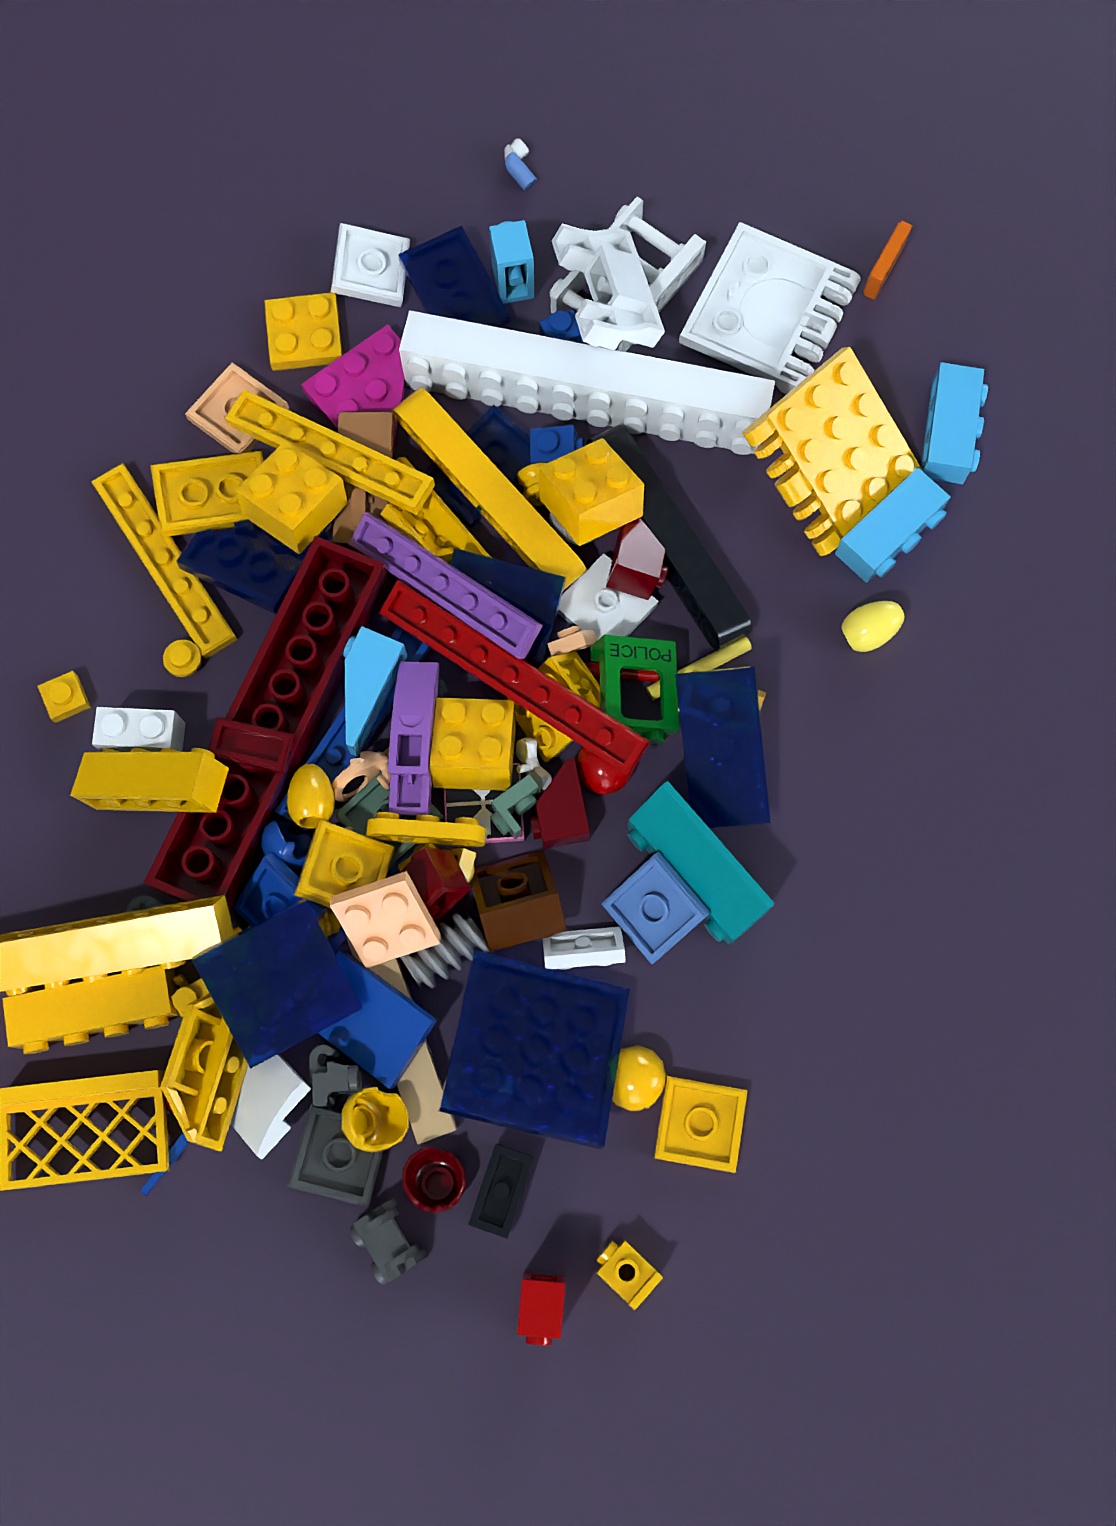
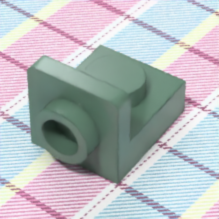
M530 774L491 801L492 810L494 811V814L490 816L491 820L503 835L509 832L515 840L522 834L520 826L511 815L514 812L521 815L537 803L535 797L539 795V786Z

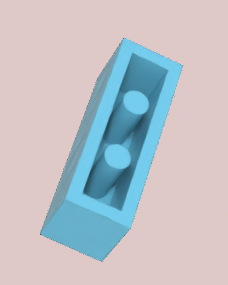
M941 362L932 379L921 469L933 480L963 484L969 473L975 472L977 469L980 450L975 449L976 439L980 438L984 425V417L979 416L980 406L983 407L988 392V385L983 384L984 369Z
M917 468L841 539L835 555L866 583L876 574L882 578L896 564L897 561L894 557L903 550L906 554L909 553L922 539L919 535L920 532L927 526L931 530L934 529L945 518L947 512L943 509L951 496L921 469Z

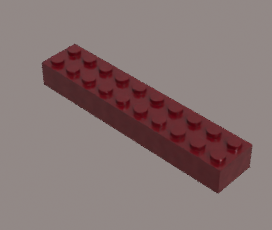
M315 536L225 717L228 720L294 734L296 740L286 775L217 760L227 766L229 770L216 813L178 812L144 880L145 884L182 902L225 895L230 914L262 847L264 828L269 822L275 820L277 816L275 809L287 793L290 781L294 773L300 768L345 674L346 657L343 656L345 646L351 636H357L361 626L367 628L389 583L385 563Z

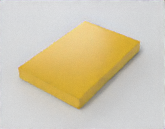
M262 451L150 465L162 537L255 525L243 516L235 490L264 462Z

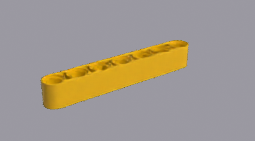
M419 387L392 409L396 420L555 595L561 594L587 571L578 555L423 387Z

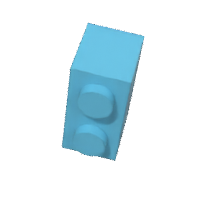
M525 220L517 222L505 221L498 225L489 226L492 270L500 304L535 298L534 258Z

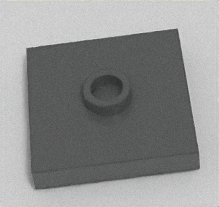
M311 1104L287 1187L368 1207L383 1151L366 1152L355 1148L342 1131V1112Z

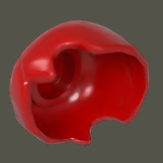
M584 747L580 749L575 761L579 782L588 791L600 795H610L620 791L626 786L633 774L632 772L631 775H625Z

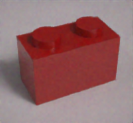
M523 1273L517 1335L526 1336L525 1343L550 1346L552 1338L561 1339L565 1276Z

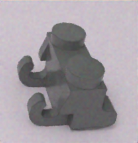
M320 1045L312 1050L309 1058V1080L312 1084L313 1105L333 1108L337 1104L338 1095L355 1093L365 1088L364 1069L362 1067L359 1068L358 1065L349 1066L334 1062H327L326 1067L325 1059L328 1056L339 1058L340 1052L328 1045Z
M395 1198L382 1204L350 1226V1235L353 1241L359 1247L364 1248L366 1246L374 1260L371 1264L372 1273L376 1280L383 1285L389 1283L428 1256L425 1249L420 1250L417 1244L410 1247L396 1224L394 1217L399 1215L395 1208L398 1205Z

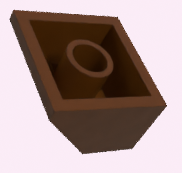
M543 850L475 868L471 884L490 952L509 949L521 943L539 938H548L554 934L567 931L558 891Z

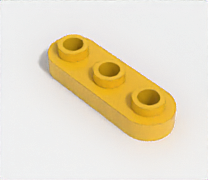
M378 812L376 813V818L368 819L366 836L385 842L482 847L485 846L486 828L479 826V820L474 818L459 817L455 819V823L439 822V817L433 815H416L415 820L400 819V815L396 813Z

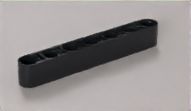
M617 425L588 439L586 445L603 438L644 483L643 516L641 518L664 547L665 554L662 565L668 567L666 578L710 646L715 650H719L751 633L752 626L746 611L629 431L623 425Z

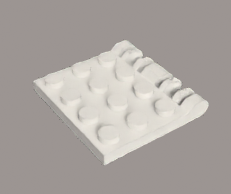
M739 222L680 334L679 343L753 376L775 380V385L779 390L788 394L814 372L810 364L791 356L793 351L798 357L812 363H817L821 360L824 352L822 350L827 348L837 328L836 323H839L843 316L842 309L832 303H837V305L841 306L848 305L861 278L858 273ZM822 294L828 301L821 298Z

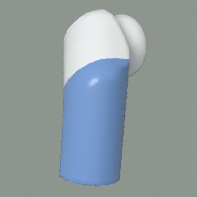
M517 138L511 145L507 144L504 149L505 166L520 187L526 191L536 182L537 178L521 160L528 155L529 149L521 139Z

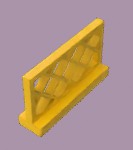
M153 1070L0 1088V1191L170 1171L165 1097L160 1087L165 1071ZM154 1097L155 1115L144 1126L129 1111L140 1098ZM129 1100L124 1108L116 1101ZM107 1102L118 1112V1115L103 1131L88 1116L99 1103ZM80 1105H88L83 1112H81L78 1108L75 1107ZM66 1107L77 1119L62 1136L47 1121L58 1108ZM48 1109L42 1117L35 1112ZM25 1112L36 1122L22 1140L11 1132L10 1114ZM123 1118L140 1131L126 1150L109 1136ZM82 1123L99 1136L85 1154L68 1141ZM155 1124H156V1135H154V1134L150 1131V1130L154 1127ZM41 1128L58 1141L43 1159L27 1146ZM145 1136L157 1145L158 1164L143 1165L131 1155ZM104 1141L121 1155L108 1170L100 1169L90 1160ZM11 1142H12L14 1145H16V1147H15V1149H14L13 1151H12V1148H11ZM63 1146L79 1159L77 1164L66 1175H60L49 1165V1162ZM21 1152H24L37 1164V1167L27 1179L13 1181L12 1162ZM125 1160L133 1165V1167L119 1168ZM84 1165L91 1170V1172L78 1173ZM43 1170L50 1175L49 1177L37 1178Z

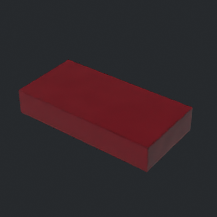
M217 717L208 751L215 754L214 759L286 775L296 737L292 733Z

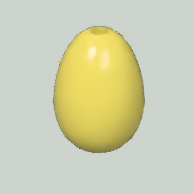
M872 602L860 606L849 613L844 619L841 629L854 651L867 652L877 649L889 641L901 628L905 615L901 606L896 602Z

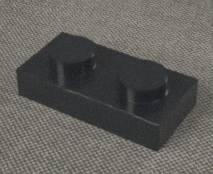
M495 1143L468 1223L469 1226L508 1239L535 1157Z

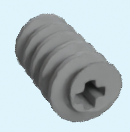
M457 913L452 915L454 928L449 927L444 922L439 923L440 944L414 952L413 955L408 954L400 957L420 988V983L422 982L431 989L435 988V973L445 980L450 978L447 967L449 964L459 971L462 970V955L474 962L476 960L474 947H479L485 953L489 952L488 943L468 913V919L466 920Z

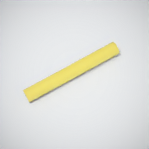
M744 636L678 670L677 688L687 683L688 676L693 670L707 673L751 650L752 646L749 639ZM660 680L646 687L647 693L652 700L660 697Z

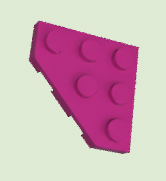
M388 324L301 384L303 392L337 433L339 412H392V409L404 400L405 378L399 353L401 339ZM395 417L393 450L396 449L399 425Z

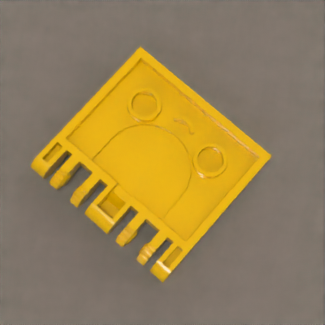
M851 347L841 348L742 432L750 447L758 445L754 450L758 459L770 456L779 447L784 454L775 460L766 469V472L770 478L779 477L786 472L775 482V486L788 507L800 503L792 511L796 520L807 518L817 509L821 512V515L804 530L807 537L813 539L812 545L819 556H825L834 551L845 535L917 468L921 469Z

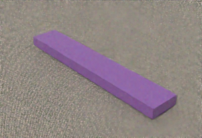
M369 512L363 514L348 545L367 557L385 563L387 571L515 657L525 659L543 626L542 624L379 517Z

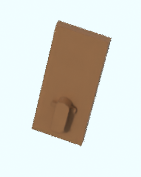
M339 412L338 434L393 459L395 417L393 412ZM343 480L348 504L333 519L332 543L348 545L365 512L372 513L385 521L380 514L386 504L390 502Z

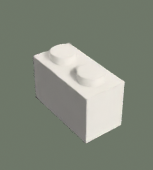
M97 707L92 745L100 752H102L103 748L115 749L120 752H131L132 748L160 752L162 748H171L182 752L185 722L174 710Z

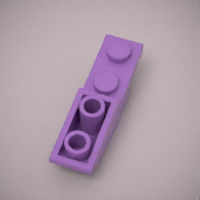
M400 661L392 710L388 774H390L389 812L399 814L400 816L430 815L432 777L429 764L436 699L438 698V662Z

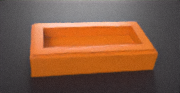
M902 220L897 224L869 274L863 291L864 296L873 300L876 299L904 249L913 225Z

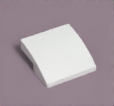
M264 1039L252 1051L230 1123L260 1159H263L291 1129L284 1118L311 1090L309 1085L275 1048Z

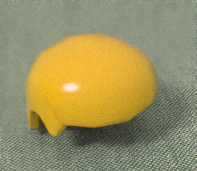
M640 1045L622 1048L617 1051L608 1062L603 1076L606 1094L616 1106L629 1111H640L653 1105L663 1092L666 1083L663 1061L653 1050Z
M378 1087L364 1088L361 1091L355 1092L348 1097L342 1109V1131L351 1144L362 1151L379 1152L402 1142L409 1128V1112L402 1098L397 1093L382 1092L378 1090Z

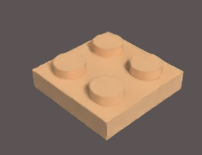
M407 871L332 896L330 907L365 968L440 944L441 934Z

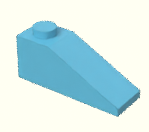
M361 626L356 637L351 636L343 653V656L346 657V746L350 754L356 757L359 756V752H361L397 679L400 661L405 662L407 658L403 643Z

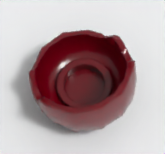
M432 1146L423 1147L409 1156L402 1170L403 1189L408 1200L416 1208L424 1212L443 1213L452 1209L459 1203L466 1189L465 1169L451 1151L433 1148Z

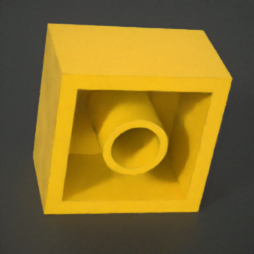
M603 438L538 467L540 500L578 546L643 516L644 483Z
M286 440L235 490L243 516L299 555L314 540L315 536H318L348 504L343 479Z
M462 698L436 699L429 764L434 788L506 791L511 788L516 734L514 701Z

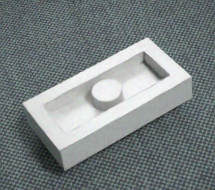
M620 926L565 931L548 938H542L545 970H567L573 967L608 966L614 963H625V948Z

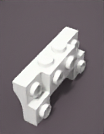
M562 223L552 239L558 263L567 270L584 272L593 301L585 299L575 314L583 342L591 346H601L615 350L623 339L631 344H641L654 348L665 330L631 233L616 227L591 231Z

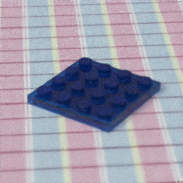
M474 951L438 1111L602 1149L606 1141L630 989Z

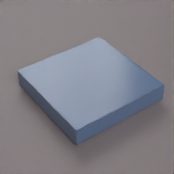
M660 852L654 854L601 903L651 964L657 962L711 914L709 909Z

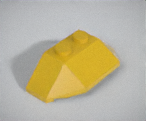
M237 979L187 1004L160 1086L187 1141L220 1152L223 1149L271 991L246 979Z

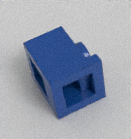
M573 309L567 312L556 311L545 320L540 321V334L538 335L584 344Z

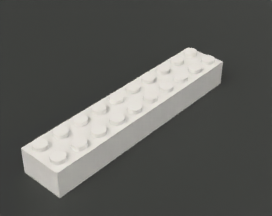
M410 310L399 348L406 386L411 387L415 391L419 387H423L427 392L443 393L457 400L469 398L482 401L484 404L494 407L505 405L515 407L525 413L541 412L551 414L560 420L577 419L587 421L596 427L623 425L632 434L644 432L659 435L662 439L668 441L680 439L695 442L696 445L704 448H712L714 446L726 448L740 455L755 454L754 450L758 445L750 447L742 432L770 409L775 380Z

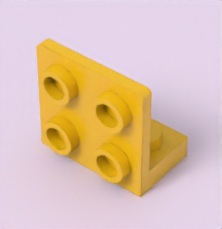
M576 651L549 657L538 668L600 708V685ZM514 702L516 721L528 738L536 739L537 752L545 762L552 761L573 741Z

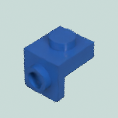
M574 425L530 429L531 464L548 463L585 446L584 438L578 437Z

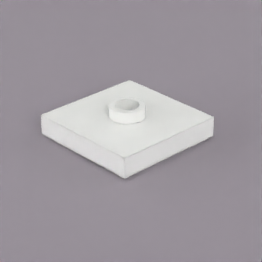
M340 223L331 292L401 308L410 239Z
M605 554L597 559L553 603V609L572 626L578 625L580 631L593 630L596 640L600 639L604 634L628 637L658 606L659 602L652 595L649 600H645L607 588L606 583L612 560Z

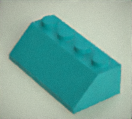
M668 781L629 819L627 828L630 832L627 836L632 844L640 852L646 849L651 856L660 852L709 909L711 914L705 918L707 922L704 926L716 941L721 942L724 940L728 946L731 945L764 917L775 904Z

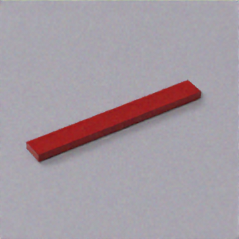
M396 581L379 611V614L625 775H631L651 742L524 659L515 657L402 581Z

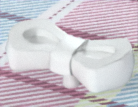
M525 737L516 744V756L523 764L517 766V772L519 774L524 772L526 775L530 774L539 786V793H544L551 783L552 777L539 764L536 739Z

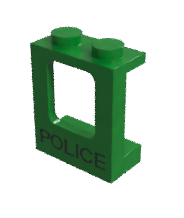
M604 634L590 646L591 661L599 662L601 710L651 741L650 744L664 743L666 738L679 731L676 642ZM622 668L654 671L659 675L661 697L660 721L628 719L622 715L620 670Z

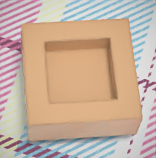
M577 625L559 631L557 633L559 639L547 643L551 656L583 650L592 646L597 640L593 630L580 631Z

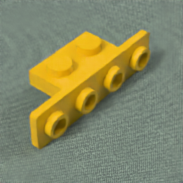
M406 457L397 458L396 461L415 469ZM434 490L431 491L417 515L392 503L386 504L380 514L389 525L444 561L450 562L456 569L479 584L494 565V560Z

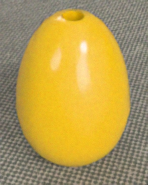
M305 764L294 773L290 781L287 793L289 815L298 826L307 829L316 828L320 819L328 822L333 814L335 803L332 785L326 773L319 766Z

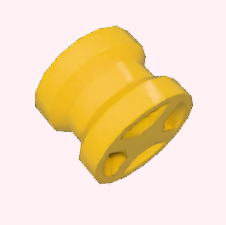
M546 463L528 465L517 473L518 483L524 488L522 495L533 507L544 505L539 495L538 467Z

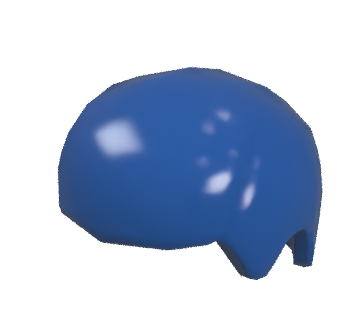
M272 820L265 826L262 833L261 846L264 856L274 852L296 875L301 874L312 841L311 837L306 832L291 834L288 831V827L291 824L290 821L277 822Z

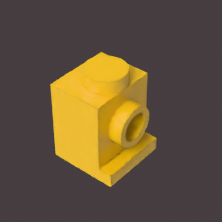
M624 1239L619 1245L612 1240L596 1258L601 1264L596 1273L634 1310L637 1309L663 1278ZM623 1264H630L634 1267V1276L630 1280H623L619 1277L618 1271Z

